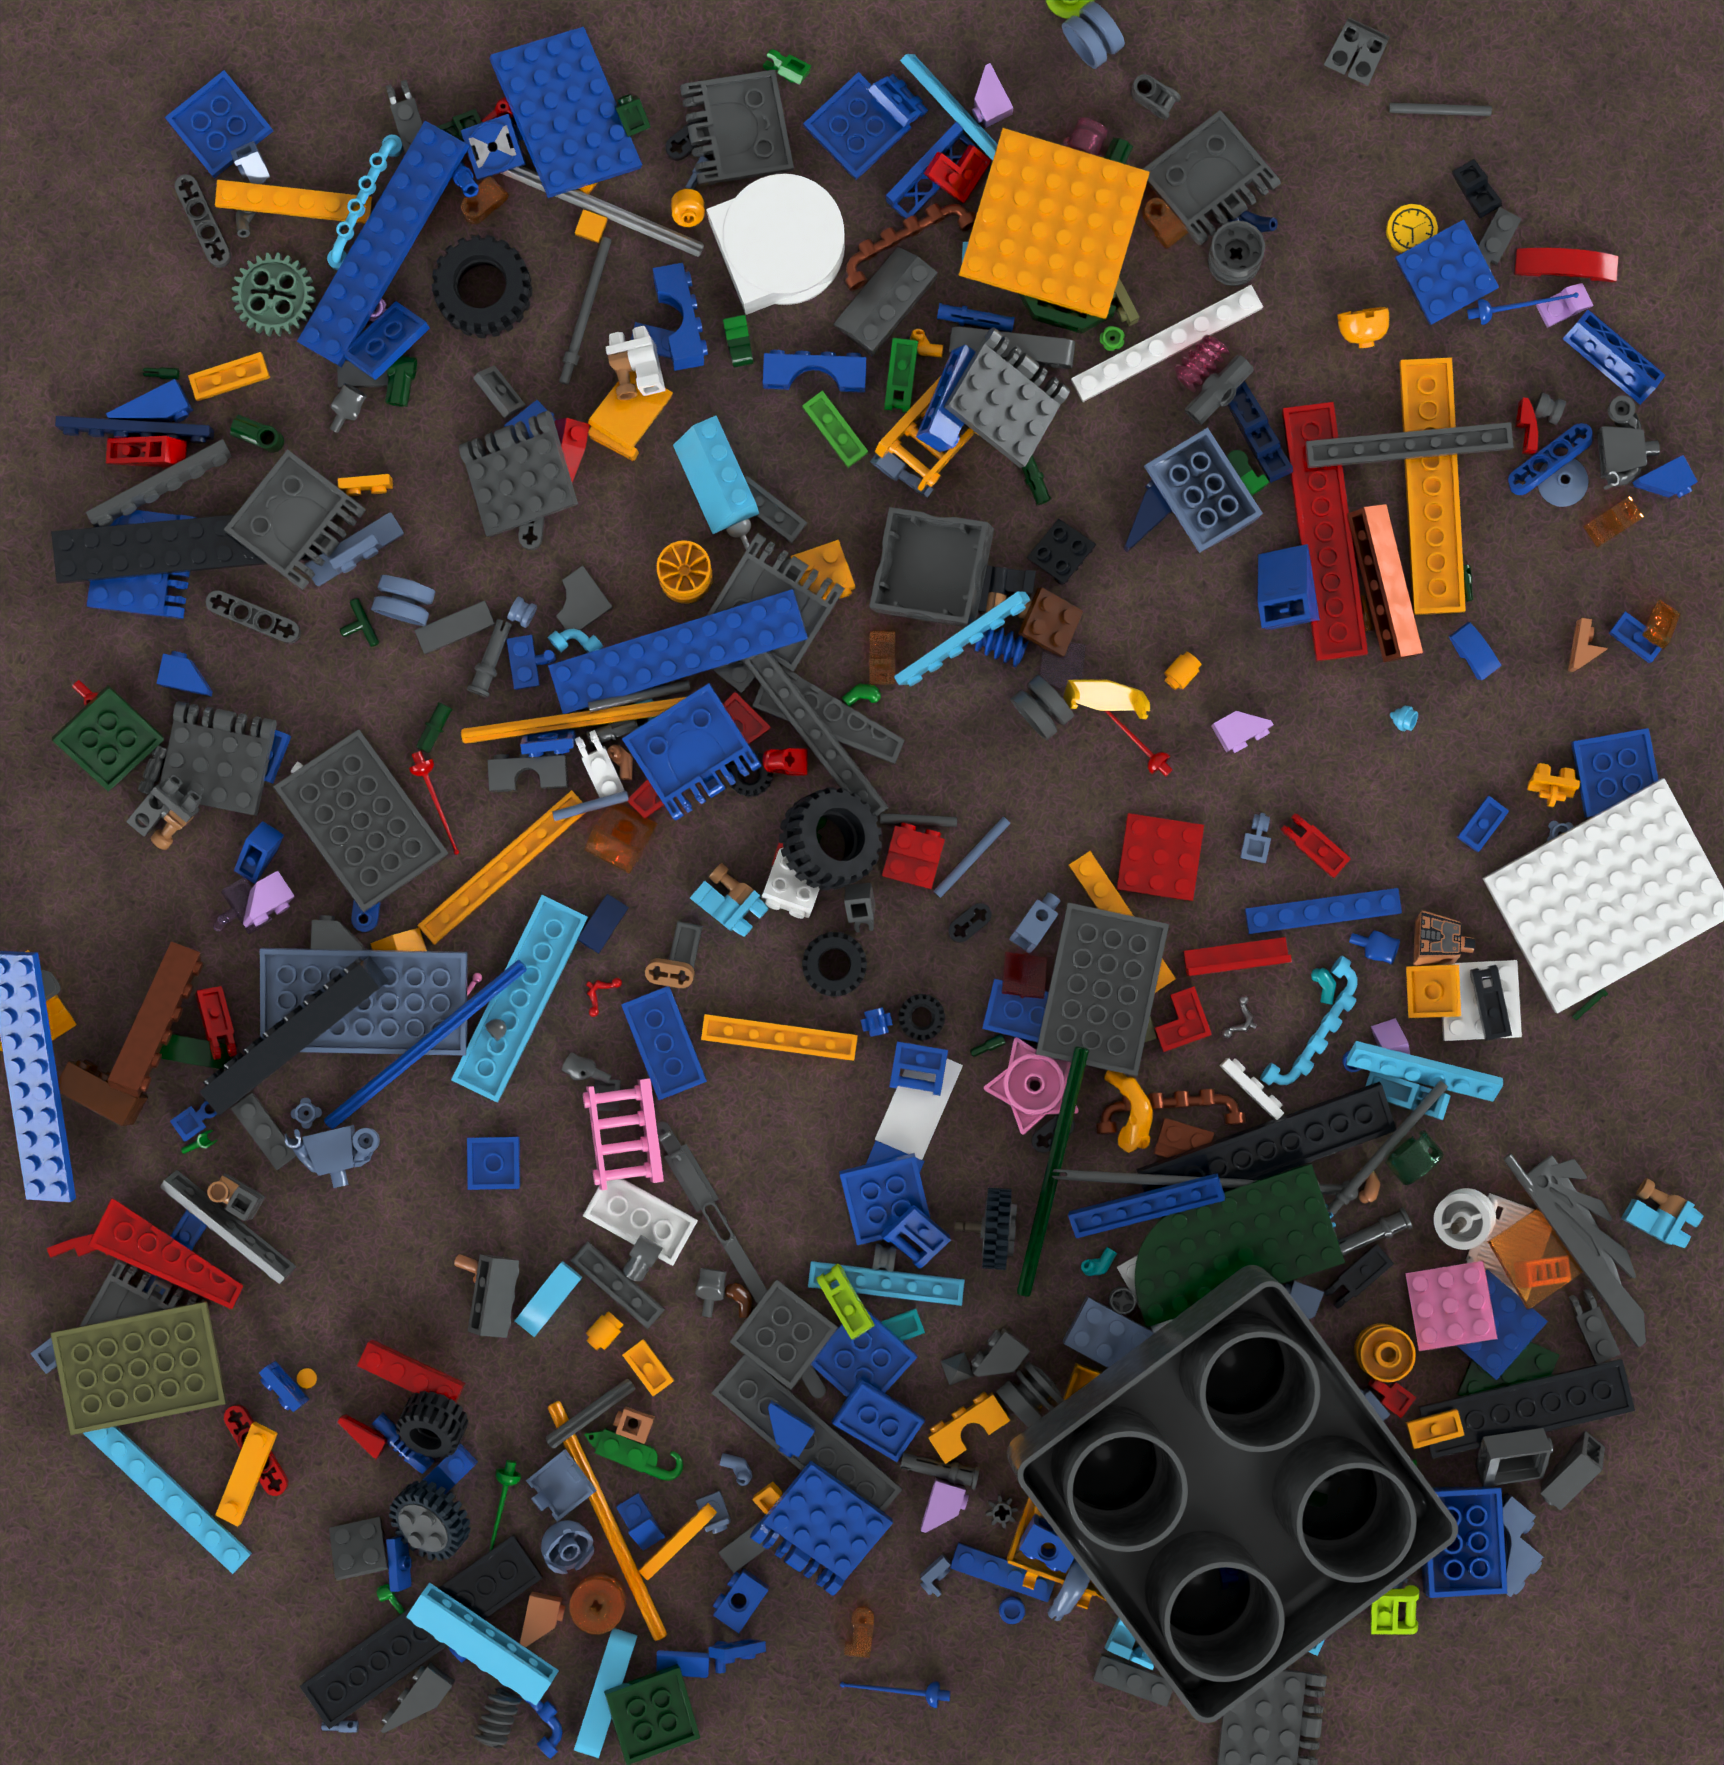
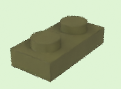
M1118 278L1112 299L1115 300L1118 306L1116 313L1120 321H1126L1128 327L1138 323L1140 317L1120 278Z

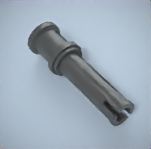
M500 619L496 620L481 664L478 663L474 668L476 674L473 682L467 687L468 691L487 698L489 697L488 689L491 681L497 676L496 664L512 627V624L506 622L503 630L500 631L503 620Z
M1402 1207L1399 1209V1212L1386 1218L1384 1216L1380 1217L1377 1223L1338 1240L1344 1256L1384 1237L1390 1239L1393 1237V1234L1406 1228L1410 1230L1413 1226L1408 1214Z
M905 1452L903 1453L900 1469L947 1479L953 1485L955 1483L968 1485L974 1490L980 1467L977 1466L970 1468L959 1465V1462L956 1461L952 1462V1464H945L944 1462Z

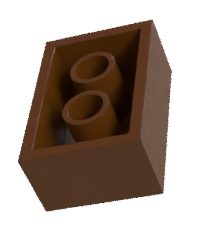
M78 1059V1061H69L58 1079L61 1094L120 1126L134 1125L148 1097L142 1094L143 1091L140 1097L137 1098L110 1088L108 1078L111 1072L107 1071V1073L98 1071V1065L87 1059H84V1061Z

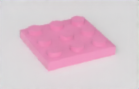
M1484 1261L1405 1273L1419 1351L1498 1339Z

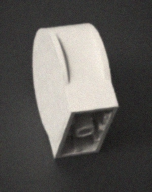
M794 174L769 175L749 184L736 198L706 209L710 226L745 315L773 304L792 305L808 301L822 293L833 282L841 268L845 250L844 224L841 212L830 194L823 187L808 178Z

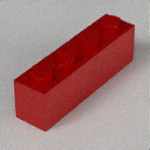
M373 1339L367 1343L357 1364L358 1367L413 1393H420V1391L429 1393L431 1391L436 1394L445 1395L447 1398L454 1400L455 1403H457L466 1384Z

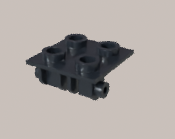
M1058 519L1027 556V559L1052 575L1054 580L1062 585L1069 581L1068 579L1083 564L1084 559L1089 553L1093 552L1096 543Z

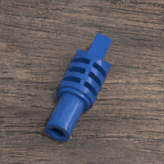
M384 1412L371 1424L388 1440V1446H393V1451H398L400 1453L399 1456H404V1461L421 1474L434 1463L431 1456L427 1457L415 1452L413 1449L408 1448L405 1442L400 1440L396 1432V1425Z

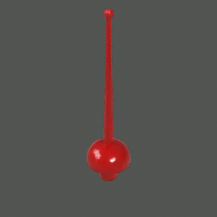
M1105 711L1150 758L1148 770L1151 774L1159 770L1167 777L1173 771L1166 763L1170 758L1169 754L1165 752L1153 754L1110 711Z
M421 751L411 754L415 765L410 767L409 770L415 776H423L453 846L454 854L458 855L459 850L456 848L428 775L434 768L433 759L425 761Z

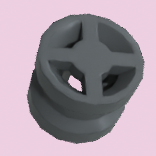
M876 1244L872 1269L886 1268L887 1271L893 1272L896 1246L886 1248L881 1244Z

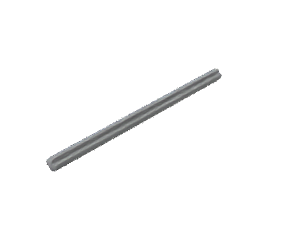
M473 146L476 158L479 160L476 148ZM519 166L501 173L545 192L537 172ZM577 189L555 196L697 257L703 251L704 244L700 241Z

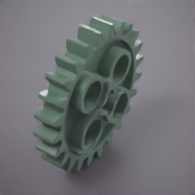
M266 253L265 260H262L257 255V263L253 264L248 260L249 269L240 268L243 277L234 278L239 283V286L232 287V290L238 294L232 297V301L240 303L234 307V310L237 313L243 312L239 317L241 321L248 320L247 326L250 329L256 325V332L258 334L263 329H265L269 337L273 330H275L278 336H281L282 329L291 334L290 326L294 325L299 329L298 320L301 319L307 322L308 319L304 313L313 312L311 307L308 306V303L316 302L314 297L309 296V294L316 292L314 287L308 286L313 282V279L305 277L308 273L306 268L299 270L301 264L298 260L291 264L292 258L289 255L284 260H282L280 253L276 254L275 259H272L271 255ZM263 275L268 276V282L265 285H257L259 277ZM286 279H294L291 288H282V284ZM252 290H258L259 292H262V294H252L251 292ZM274 290H276L279 295H274L273 299H271L268 294H273ZM293 295L296 296L295 299H289V298H287V297H284V296H293ZM257 301H265L263 309L259 311L254 310V304ZM290 304V310L287 313H279L281 305Z

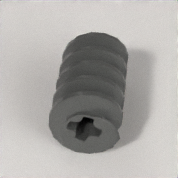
M496 1688V1695H488V1698L494 1703L486 1704L484 1707L490 1711V1714L481 1715V1718L487 1724H479L477 1727L483 1731V1734H475L474 1738L484 1745L501 1749L503 1748L502 1745L506 1744L508 1740L505 1735L511 1732L509 1725L513 1724L515 1720L512 1715L517 1714L518 1711L515 1705L520 1704L522 1699L515 1693Z

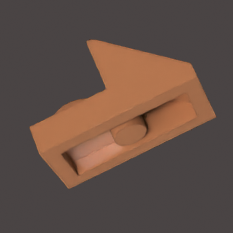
M1581 618L1576 621L1568 671H1576L1607 650V648L1588 645V642L1592 641L1594 635V627H1591L1592 619Z

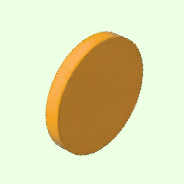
M310 1368L302 1369L297 1374V1383L302 1388H311L317 1381L316 1373Z

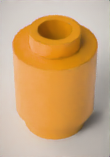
M1186 651L1184 655L1180 654L1164 672L1167 677L1165 682L1174 690L1177 688L1183 690L1198 674L1199 667L1202 664L1195 656Z
M608 1311L605 1315H601L586 1332L589 1336L586 1341L597 1351L600 1347L605 1350L619 1335L623 1323Z

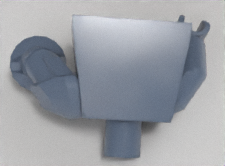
M354 1125L302 1137L303 1141L298 1129L294 1130L296 1136L294 1139H290L285 1134L286 1145L293 1149L297 1158L311 1172L317 1173L318 1176L330 1173L333 1188L349 1185L345 1169L361 1167L369 1162L373 1152L380 1143L379 1134L374 1129L362 1128L355 1133Z

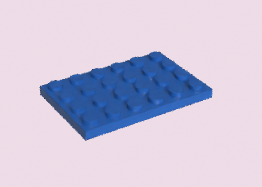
M584 27L490 55V62L548 198L629 173L642 167L630 136L627 137L614 107L617 105Z

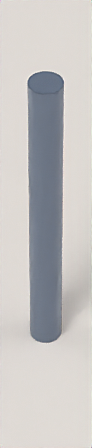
M1002 817L933 892L941 898L1011 823L1005 817Z

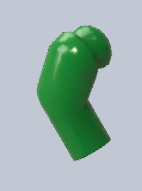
M857 684L842 699L850 707L860 698L876 703L880 700L881 693L875 685Z

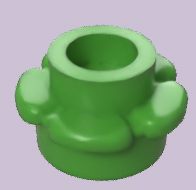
M1108 326L1100 334V343L1108 351L1120 349L1124 345V332L1120 328ZM1110 337H1114L1115 340L1111 341Z

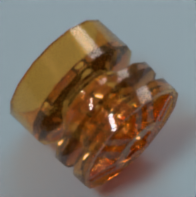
M595 1572L585 1576L577 1584L570 1599V1615L573 1622L582 1631L589 1634H603L611 1631L620 1622L627 1606V1593L624 1585L615 1576L606 1572ZM595 1600H598L599 1604H603L600 1611H597L596 1607L591 1606Z

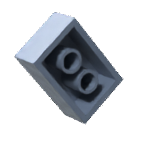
M1086 1295L1062 1342L1109 1368L1155 1332Z

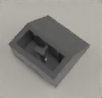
M1002 1328L1000 1331L995 1329L987 1340L989 1346L984 1352L979 1350L972 1359V1372L977 1377L1014 1372L1030 1350L1027 1345L1005 1328Z

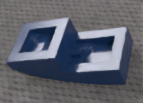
M607 894L580 934L578 941L599 954L629 907Z

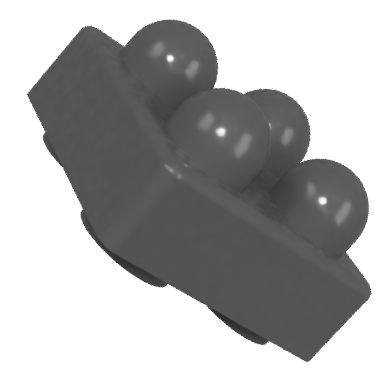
M1248 1265L1238 1270L1015 1437L1007 1448V1459L1023 1490L1191 1715L1203 1723H1212L1220 1719L1451 1545L1458 1534V1525L1455 1518L1286 1288L1263 1268L1256 1265ZM1353 1468V1470H1349L1351 1477L1339 1473V1471ZM1334 1473L1336 1474V1476L1329 1481H1324V1479H1326L1330 1475ZM1313 1491L1324 1493L1328 1496L1327 1503L1321 1507H1312L1307 1503V1500ZM1228 1567L1233 1568L1234 1571L1238 1569V1581L1229 1583L1228 1587L1223 1589L1219 1568Z

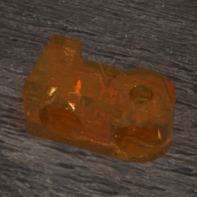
M858 1606L851 1615L854 1627L852 1642L845 1641L844 1655L870 1658L874 1614L869 1607Z

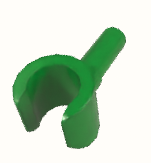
M207 1130L200 1134L196 1141L181 1148V1152L185 1154L199 1147L208 1148L215 1144L218 1139L210 1141L207 1135L213 1130Z
M390 1584L377 1588L376 1593L380 1602L389 1599L399 1614L405 1611L397 1601L395 1592L390 1591Z

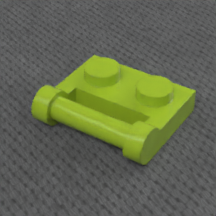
M1408 1585L1404 1589H1391L1372 1603L1371 1634H1415L1418 1631L1416 1601L1419 1599V1589L1413 1585ZM1399 1602H1406L1405 1619L1403 1621H1398Z

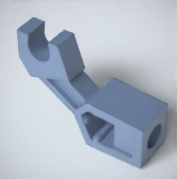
M890 452L883 458L875 454L870 461L886 476L895 481L900 479L924 497L928 498L934 490L930 486H926L920 491L918 486L922 479L905 471L907 468L905 463Z

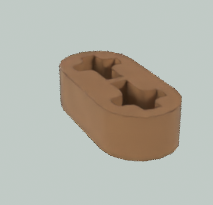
M655 958L648 963L645 976L653 984L686 988L692 984L695 971L690 964L685 962ZM655 966L660 967L662 973L659 976H655V972L652 971ZM681 970L685 971L686 976H689L684 981L680 980L679 975H676Z

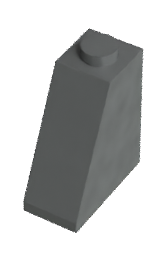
M1584 1431L1542 1482L1540 1494L1549 1505H1554L1561 1511L1602 1471L1605 1447L1588 1432Z

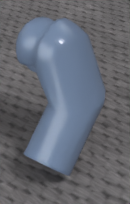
M722 1453L720 1466L732 1468L736 1475L737 1483L741 1486L748 1485L752 1479V1471L747 1461L741 1457Z

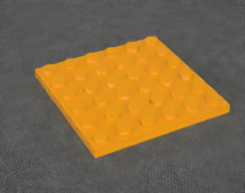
M1003 128L959 276L1106 319L1150 172Z

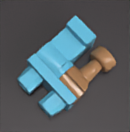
M720 863L711 873L709 879L715 884L721 882L730 892L723 897L710 884L704 881L690 899L730 931L734 930L745 937L753 926L744 919V916L751 911L761 919L768 911V907L755 890L745 883H739L728 875V867Z
M1645 1178L1639 1186L1636 1195L1643 1200L1650 1197L1660 1205L1659 1208L1655 1211L1641 1201L1632 1199L1621 1219L1665 1244H1673L1685 1248L1691 1236L1681 1231L1683 1224L1687 1222L1693 1227H1697L1703 1215L1693 1208L1695 1204L1678 1195H1668L1656 1189L1655 1183Z

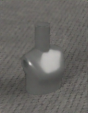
M343 383L342 389L330 406L336 413L330 429L339 433L346 419L356 420L367 395L359 389Z
M573 1052L568 1055L561 1069L569 1074L573 1080H584L592 1077L607 1085L611 1079V1075L596 1068L593 1060L580 1057Z
M700 1268V1276L695 1294L704 1299L702 1316L712 1317L714 1301L724 1299L726 1271Z

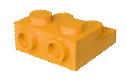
M839 540L790 556L791 559L795 556L809 565L800 580L801 585H804L813 569L819 571L818 577L809 587V590L815 594L818 593L821 584L827 577L832 580L822 597L826 600L836 583L845 588L839 599L851 595V590L855 589V584Z

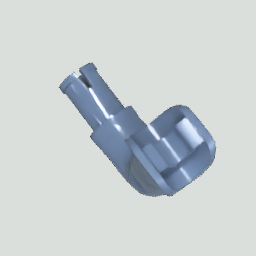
M1075 1558L1069 1567L1058 1596L1055 1597L1053 1605L1049 1607L1047 1612L1051 1619L1056 1616L1055 1621H1060L1064 1615L1069 1614L1073 1610L1091 1580Z

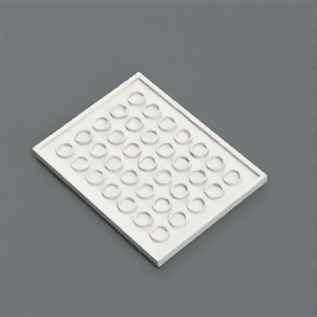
M1664 778L1659 779L1482 878L1555 1013L1565 1010L1724 921V889Z

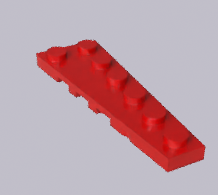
M736 692L723 703L748 744H751L771 729ZM648 779L627 801L645 819L664 806Z
M113 1198L110 1199L88 1246L230 1309H233L243 1288L241 1283Z

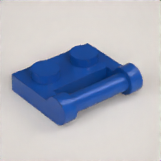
M897 1041L889 1087L896 1089L897 1086L933 1092V1095L940 1096L948 1050ZM900 1068L936 1074L935 1082L899 1076Z
M912 1205L892 1225L886 1227L881 1234V1237L886 1242H892L913 1260L912 1263L918 1268H922L951 1241L950 1235L915 1205ZM902 1231L924 1251L918 1252L898 1234Z

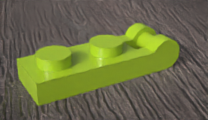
M836 1264L831 1268L832 1271L826 1275L822 1273L816 1279L849 1337L855 1339L874 1327L875 1324L846 1277L844 1269L840 1264ZM837 1280L840 1285L833 1289L831 1283Z

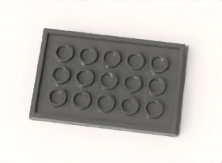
M359 729L273 786L363 913L449 854Z
M1067 903L1035 1054L1072 1062L1074 1049L1076 1046L1087 1048L1089 1051L1086 1061L1087 1066L1138 1076L1169 924Z

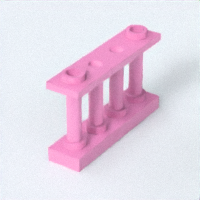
M650 1078L637 1079L638 1085H635L632 1089L595 1094L594 1086H587V1092L583 1093L584 1107L589 1108L597 1166V1169L593 1170L594 1184L599 1185L600 1190H607L606 1181L638 1176L650 1177V1182L652 1183L664 1181ZM628 1099L640 1101L641 1111H637V1114L598 1119L596 1104ZM639 1124V1127L643 1126L644 1136L640 1140L606 1145L601 1144V1129ZM637 1150L647 1152L648 1162H644L642 1166L605 1171L603 1155Z

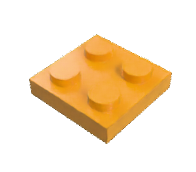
M1459 965L1406 967L1408 1018L1461 1016Z

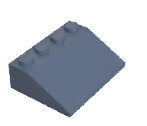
M1208 428L1144 466L1199 553L1255 522L1263 514Z

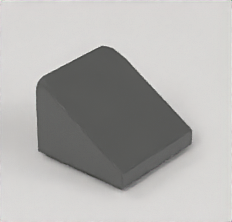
M595 1079V1094L618 1091L621 1088V1080H610L606 1085ZM620 1101L596 1104L597 1110L619 1111Z

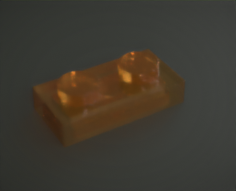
M1659 600L1652 609L1642 636L1664 650L1670 643L1681 613Z

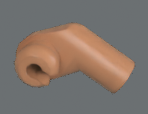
M611 745L607 749V753L610 759L620 767V780H632L633 758L631 754L619 745Z
M1375 1171L1365 1180L1364 1190L1358 1193L1359 1200L1362 1203L1373 1202L1377 1199L1380 1181Z

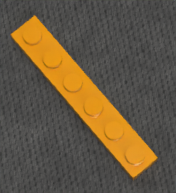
M217 180L215 207L345 221L349 214L348 202L351 199H356L357 195ZM368 196L364 205L365 213L357 219L356 223H366L371 214L372 197ZM360 205L353 207V211L360 209Z
M1091 851L1068 865L1097 909L1134 916ZM1163 959L1155 993L1176 979Z
M704 1014L701 1040L854 1061L858 1035Z

